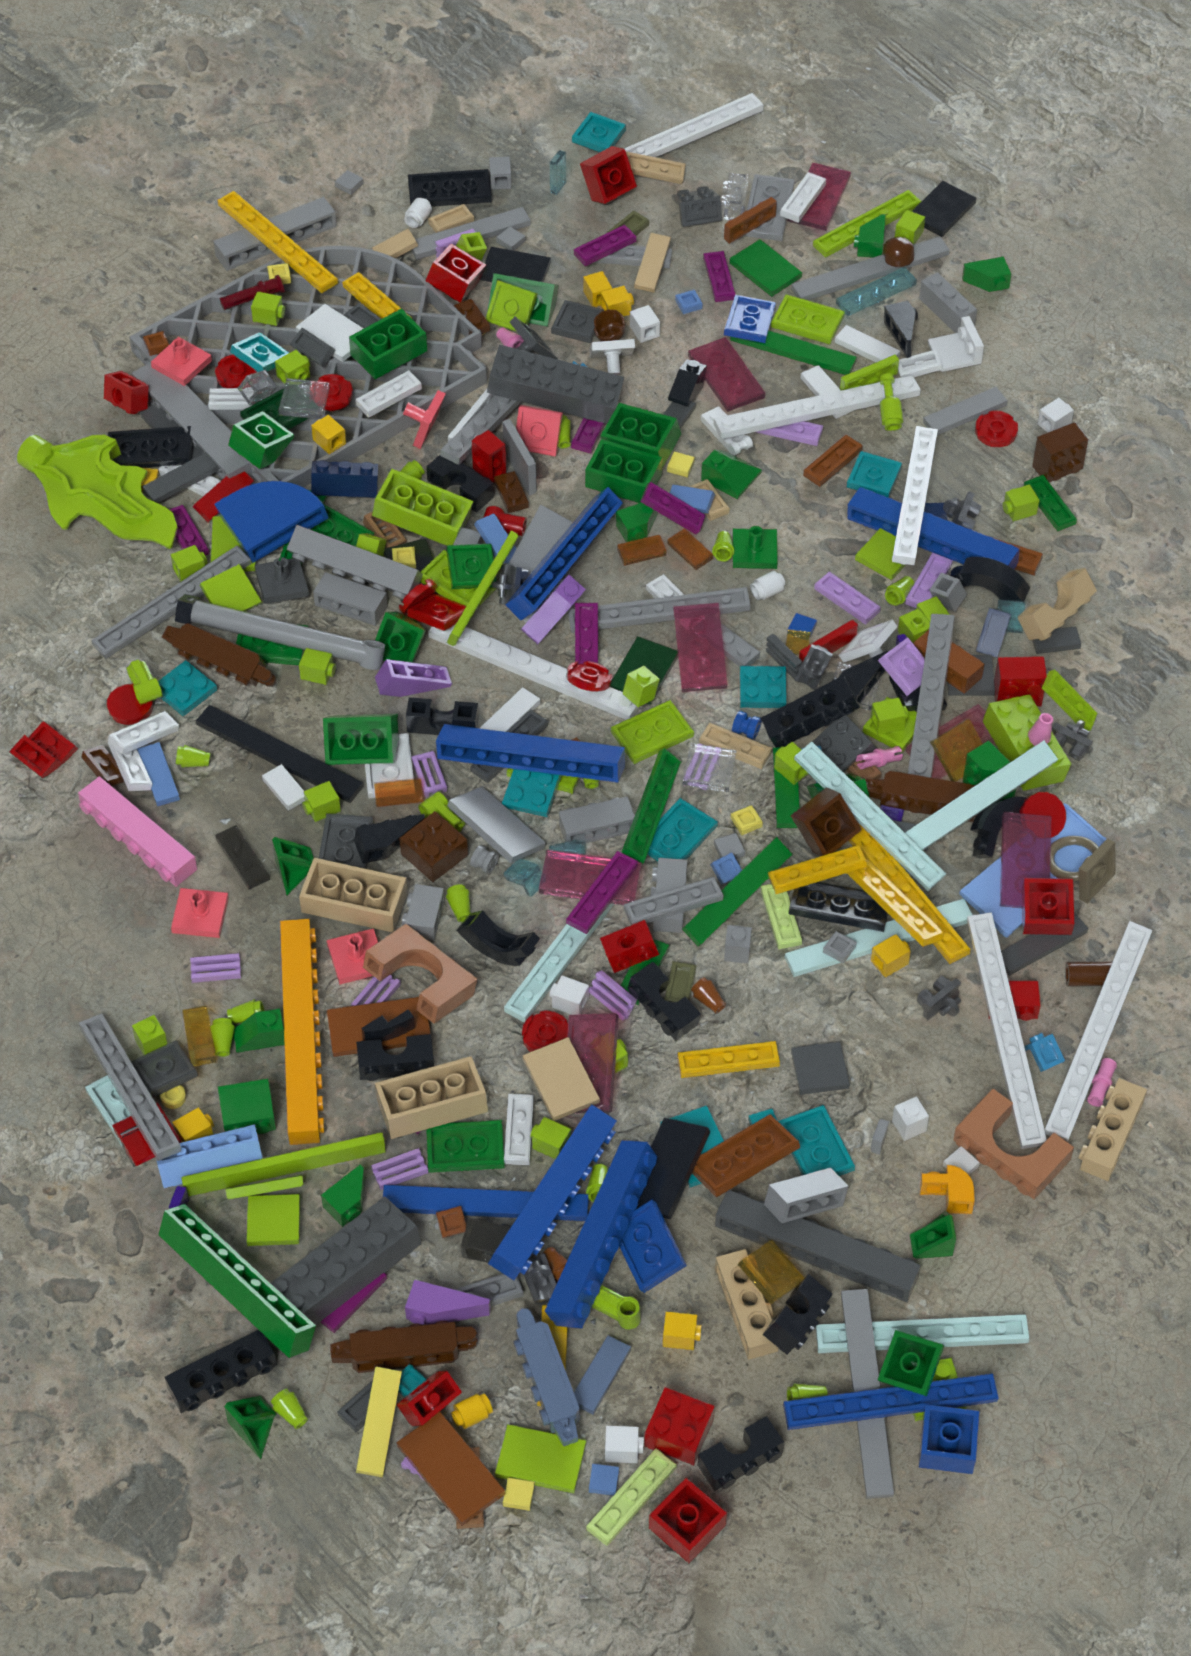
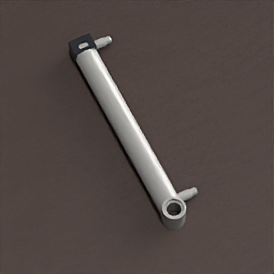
M184 594L177 600L175 622L183 624L197 623L303 650L310 648L332 653V657L359 663L360 666L366 669L378 670L382 667L385 644L379 641H362L202 602L200 597Z

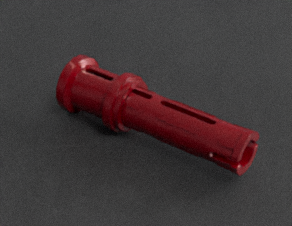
M275 275L273 279L264 282L262 280L258 281L253 287L220 297L219 299L225 311L254 300L257 292L275 294L278 292L284 293L285 290L280 276Z

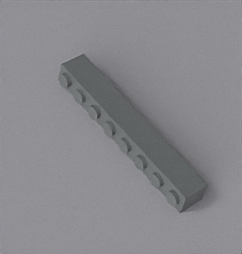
M728 1190L716 1213L715 1227L908 1303L918 1280L921 1267L914 1260L906 1257L901 1258L892 1254L887 1249H878L868 1245L862 1239H853L845 1236L839 1230L825 1228L810 1219L799 1218L781 1223L764 1205L765 1201H756L739 1191Z

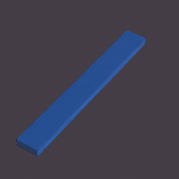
M384 1185L383 1197L385 1196L402 1213L436 1214L437 1212L461 1206L464 1216L517 1218L534 1193L527 1191ZM576 1194L573 1200L568 1197L565 1201L569 1205L561 1218L556 1216L554 1220L585 1221L588 1216V1194Z
M992 1373L933 1381L927 1397L898 1387H888L784 1401L783 1409L787 1429L794 1430L924 1412L925 1404L956 1408L997 1402L999 1398Z

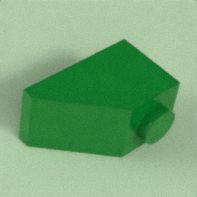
M881 214L860 226L859 235H855L854 248H858V257L874 258L882 255L886 214Z
M1004 256L964 263L962 280L988 292L1009 289L1011 271Z
M642 502L616 511V527L627 544L640 541L648 536L658 512Z
M280 1009L255 1012L234 1029L236 1053L285 1045Z
M361 1164L321 1194L323 1208L342 1227L357 1218L363 1209L365 1174L364 1167Z

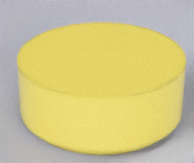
M179 1085L160 1094V1098L166 1108L176 1109L185 1103L186 1094L184 1088Z

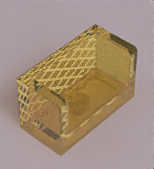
M207 1006L183 1009L191 1063L193 1066L217 1063Z

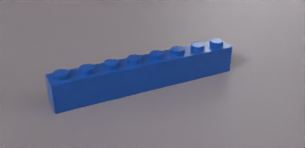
M609 487L589 502L505 604L520 621L539 607L623 504Z
M860 487L848 503L847 519L876 531L882 528L896 536L902 503ZM923 512L918 547L964 564L968 557H985L1002 562L1012 569L1016 568L1019 561L1020 548L944 520L933 514Z
M444 724L436 739L437 759L617 783L625 768V747L448 724Z
M591 1104L488 1262L490 1266L512 1280H515L519 1273L525 1275L532 1264L529 1257L531 1254L537 1256L545 1243L541 1241V1238L544 1234L548 1237L557 1225V1223L553 1222L556 1216L562 1217L569 1206L565 1201L568 1197L573 1200L581 1187L577 1184L579 1179L585 1181L592 1170V1167L589 1166L590 1162L598 1161L604 1151L601 1145L603 1142L608 1145L616 1133L612 1128L617 1120Z
M621 1141L545 1309L546 1314L556 1326L583 1328L595 1298L599 1294L602 1282L609 1271L614 1255L619 1248L621 1239L628 1228L633 1212L637 1208L640 1196L647 1185L652 1169L656 1165L658 1157L648 1142Z

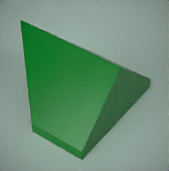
M274 837L272 839L274 857L286 896H288L307 876L314 857L310 847Z
M944 1211L925 1227L910 1234L913 1258L953 1256L956 1234L951 1214Z
M261 1396L227 1402L224 1408L228 1423L261 1460L274 1417L277 1415L276 1412Z

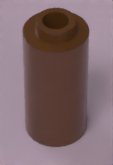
M1113 961L1066 962L1065 979L1067 987L1103 986Z

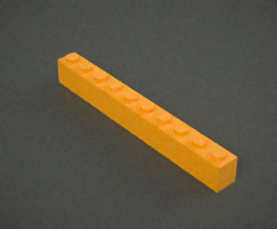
M310 919L280 921L289 1144L320 1143V1133H324V1118H319V1111H323V1096H318V1089H323L322 1074H317V1068H322L321 1053H316V1047L321 1046L320 1031L315 1032V1025H320L319 1010L314 1011V1004H319L318 989L314 990L313 984L318 983L317 969H313V963H317L316 948H312V943L316 942L315 928L310 927Z

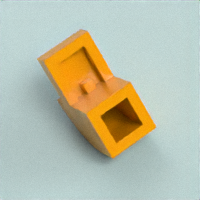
M947 1165L945 1174L934 1171L922 1173L920 1195H946V1211L948 1213L972 1214L975 1202L974 1185L972 1179L964 1170L953 1165Z

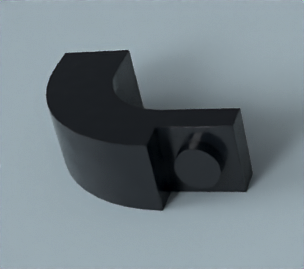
M968 557L963 566L954 567L950 573V576L960 580L963 587L980 586L992 591L1005 607L1024 603L1030 589L1028 583L1018 572L1008 565L990 558Z
M1027 797L1000 799L977 814L970 829L978 833L973 843L974 851L972 856L979 859L992 858L1001 827L1008 821L1022 826L1020 822V809Z
M483 910L470 913L456 930L480 953L509 966H520L525 958L535 951V945L540 940L535 932L522 935L506 932L497 926Z

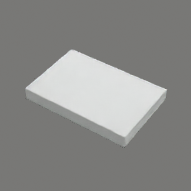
M326 304L322 305L296 326L297 333L301 328H304L333 347L336 351L332 356L341 362H344L351 356L349 336L363 329Z
M408 733L399 734L394 763L365 764L368 798L415 794Z

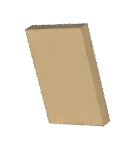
M569 1037L523 1055V1061L553 1121L588 1108L591 1104L600 1103V1099Z

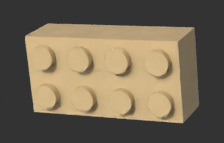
M314 858L299 896L301 912L393 933L408 895L407 880L401 876Z
M472 1056L375 1083L378 1105L391 1139L488 1112L486 1092Z

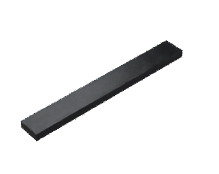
M208 705L196 719V724L199 727L276 766L282 764L288 772L315 786L330 781L338 797L349 803L353 801L363 788V782L211 705Z

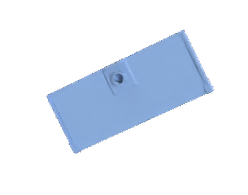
M1065 803L1063 805L1066 810V822L1058 835L1050 839H1036L1030 833L1009 847L999 859L959 892L962 898L980 914L992 912L995 928L1006 938L1023 924L1022 886L1024 878L1059 879L1049 872L1045 864V853L1053 842L1066 836H1082L1100 846L1106 840L1105 837ZM1070 845L1058 850L1054 861L1062 870L1078 872L1084 860L1091 856L1092 853L1085 847Z

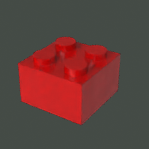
M611 146L580 163L591 200L594 202L606 204L637 187L624 148Z
M451 243L432 263L425 281L452 299L462 302L479 283L486 264Z
M1044 656L998 657L994 677L995 702L1030 694L1036 706L1042 707L1045 692L1042 687L1047 677Z
M1024 878L1022 886L1023 934L1072 935L1075 924L1073 879Z
M664 1387L645 1431L644 1447L652 1450L657 1448L667 1456L694 1466L713 1423L715 1406Z
M685 1478L649 1515V1529L687 1563H690L726 1526L727 1512L690 1480Z

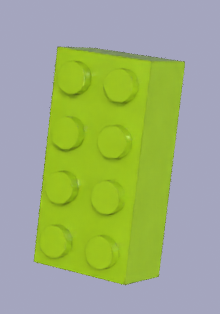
M391 469L375 498L372 516L447 546L453 545L461 527L465 528L470 518L473 501Z
M1029 694L989 703L983 723L999 751L1012 762L1035 747L1029 741L1028 732L1039 719L1041 712ZM1051 732V740L1047 745L1058 761L1022 784L1020 787L1023 791L1064 782L1071 763L1053 732Z

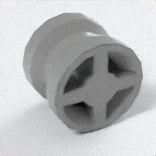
M479 845L471 857L470 865L474 868L479 867L484 873L490 874L498 862L499 853L496 851L490 852L485 846Z

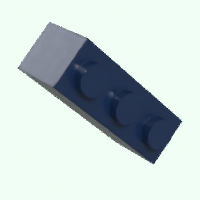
M312 461L311 492L314 495L376 498L378 464L370 462Z

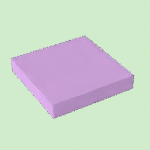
M907 637L878 660L906 696L921 686L925 661L923 655Z

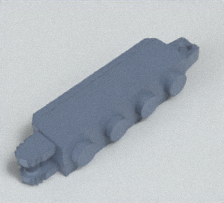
M521 1308L516 1314L519 1329H516L517 1340H514L513 1344L517 1355H522L525 1363H522V1368L526 1379L531 1378L534 1386L530 1387L535 1402L540 1401L542 1410H539L542 1423L544 1426L549 1425L551 1433H556L563 1446L578 1442L576 1425L580 1420V1407L549 1326L542 1321L536 1323L532 1312L528 1308Z

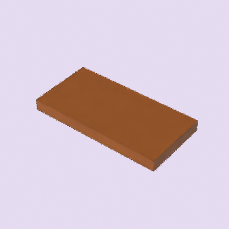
M419 997L328 1009L327 1016L333 1057L357 1054L356 1042L363 1041L361 1028L380 1016H383L389 1022L406 1010H409L414 1016L415 1024L413 1030L391 1040L383 1041V1050L406 1047L407 1036L430 1034L428 1019L416 1010Z
M770 1114L700 1155L692 1174L717 1198L800 1148V1144Z
M438 1412L423 1426L417 1427L396 1442L400 1451L461 1526L505 1495V1490L441 1412Z

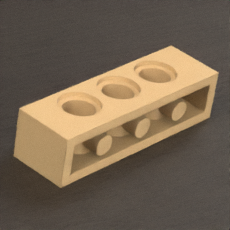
M1118 1078L1115 1087L1110 1085L1105 1097L1109 1101L1106 1106L1101 1105L1096 1118L1100 1121L1097 1126L1092 1125L1087 1138L1091 1140L1089 1146L1083 1145L1078 1158L1082 1160L1080 1170L1106 1181L1110 1180L1143 1105L1147 1092L1146 1088ZM1107 1127H1113V1128H1115L1116 1130H1111V1129H1109V1128H1107ZM1098 1147H1104L1107 1150H1101Z
M746 1249L716 1257L715 1271L747 1359L750 1360L778 1352V1347L762 1335L772 1321L773 1310L769 1302L765 1303L763 1297L765 1289L762 1281L757 1280L755 1276L757 1269L753 1257H748ZM736 1279H744V1280H746L747 1282H745V1283H738V1282L735 1281V1280H736ZM751 1301L755 1304L752 1306L745 1305L744 1302ZM760 1324L763 1328L756 1329L752 1325Z

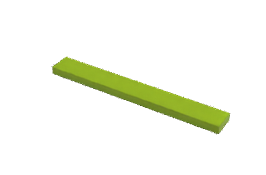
M380 1132L181 1177L183 1187H186L188 1197L382 1154L386 1153L383 1133Z

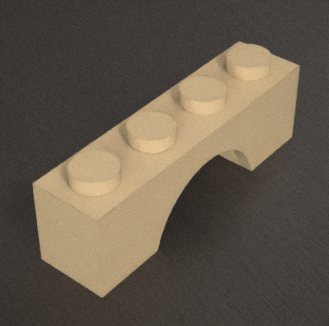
M1086 568L1071 570L1057 581L1058 596L1053 608L1047 603L1030 605L1017 617L1029 640L1039 639L1042 641L1049 638L1054 629L1061 627L1065 623L1064 620L1076 614L1078 612L1077 609L1081 605L1091 600L1090 597L1097 590Z

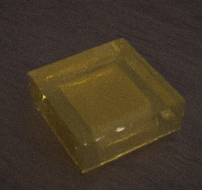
M788 630L786 646L795 655H799V651L809 645L811 632Z

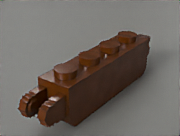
M189 623L182 625L181 629L167 626L162 635V638L178 651L177 655L188 661L190 658L197 660L196 664L205 669H208L209 666L215 668V672L223 677L233 676L235 681L241 685L247 686L251 684L256 687L260 683L270 687L276 683L277 678L266 668L265 661L257 653Z
M896 771L885 773L884 779H866L869 797L880 800V806L885 805L912 813L929 815L934 814L975 786Z
M438 1321L430 1325L412 1324L403 1328L385 1327L382 1330L376 1331L363 1329L355 1333H349L350 1339L330 1344L332 1363H352L353 1370L357 1373L374 1372L375 1367L393 1370L405 1368L409 1364L413 1367L454 1363L458 1358V1352L468 1351L476 1347L478 1343L476 1336L478 1334L475 1327H455V1322Z

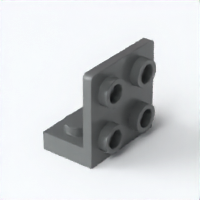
M708 186L698 187L697 191L689 192V190H679L677 194L672 195V199L679 205L682 227L722 220L720 196L712 189H709Z
M847 715L832 722L812 741L816 746H821L822 752L843 773L856 761L857 755L870 753L878 749Z

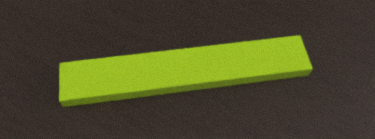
M907 190L815 239L813 247L826 258L854 243L855 235H859L860 226L881 214H886V226L902 217L906 210L912 211L922 201L910 190Z
M511 531L452 630L446 642L449 645H456L518 538L517 533Z

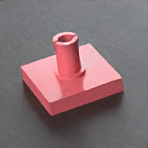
M178 337L151 361V366L158 372L185 386L212 361V356Z
M438 390L426 411L408 402L403 415L420 422L413 446L421 449L436 421L446 393Z
M525 405L519 406L516 430L529 452L550 456L557 455L562 412Z
M180 888L171 926L172 933L220 938L229 899L228 893Z
M374 928L327 940V947L339 985L373 976L363 968L366 951L378 943Z

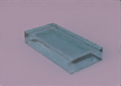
M559 150L550 161V191L555 195L566 184V152Z

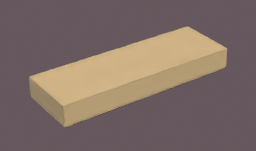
M626 151L634 175L677 184L683 183L685 163Z
M655 233L650 234L634 288L655 293L671 237Z
M710 722L699 739V743L706 747H713L715 751L721 749V753L760 769L764 767L772 753L771 747Z

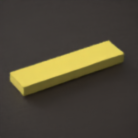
M375 1367L356 1473L383 1477L402 1371Z

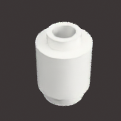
M416 198L405 212V223L412 228L421 226L432 212L430 202L424 198Z
M772 571L755 579L754 583L750 584V589L757 600H765L782 592L785 580L780 573Z

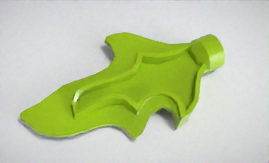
M31 435L22 443L17 454V462L20 466L34 473L41 482L46 492L51 516L63 530H67L70 523L79 515L93 517L119 538L153 541L168 549L173 548L178 529L173 513L165 506L147 499L142 494V483L148 473L147 470L138 466H120L113 461L114 458L121 455L115 439L107 435H91L70 443L53 446L42 437Z

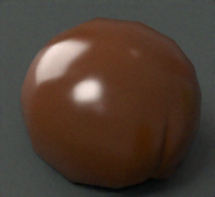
M899 236L887 240L883 246L885 262L894 267L910 265L914 261L913 243L906 237Z
M608 309L602 311L594 318V332L600 341L620 340L626 330L624 317L617 310Z

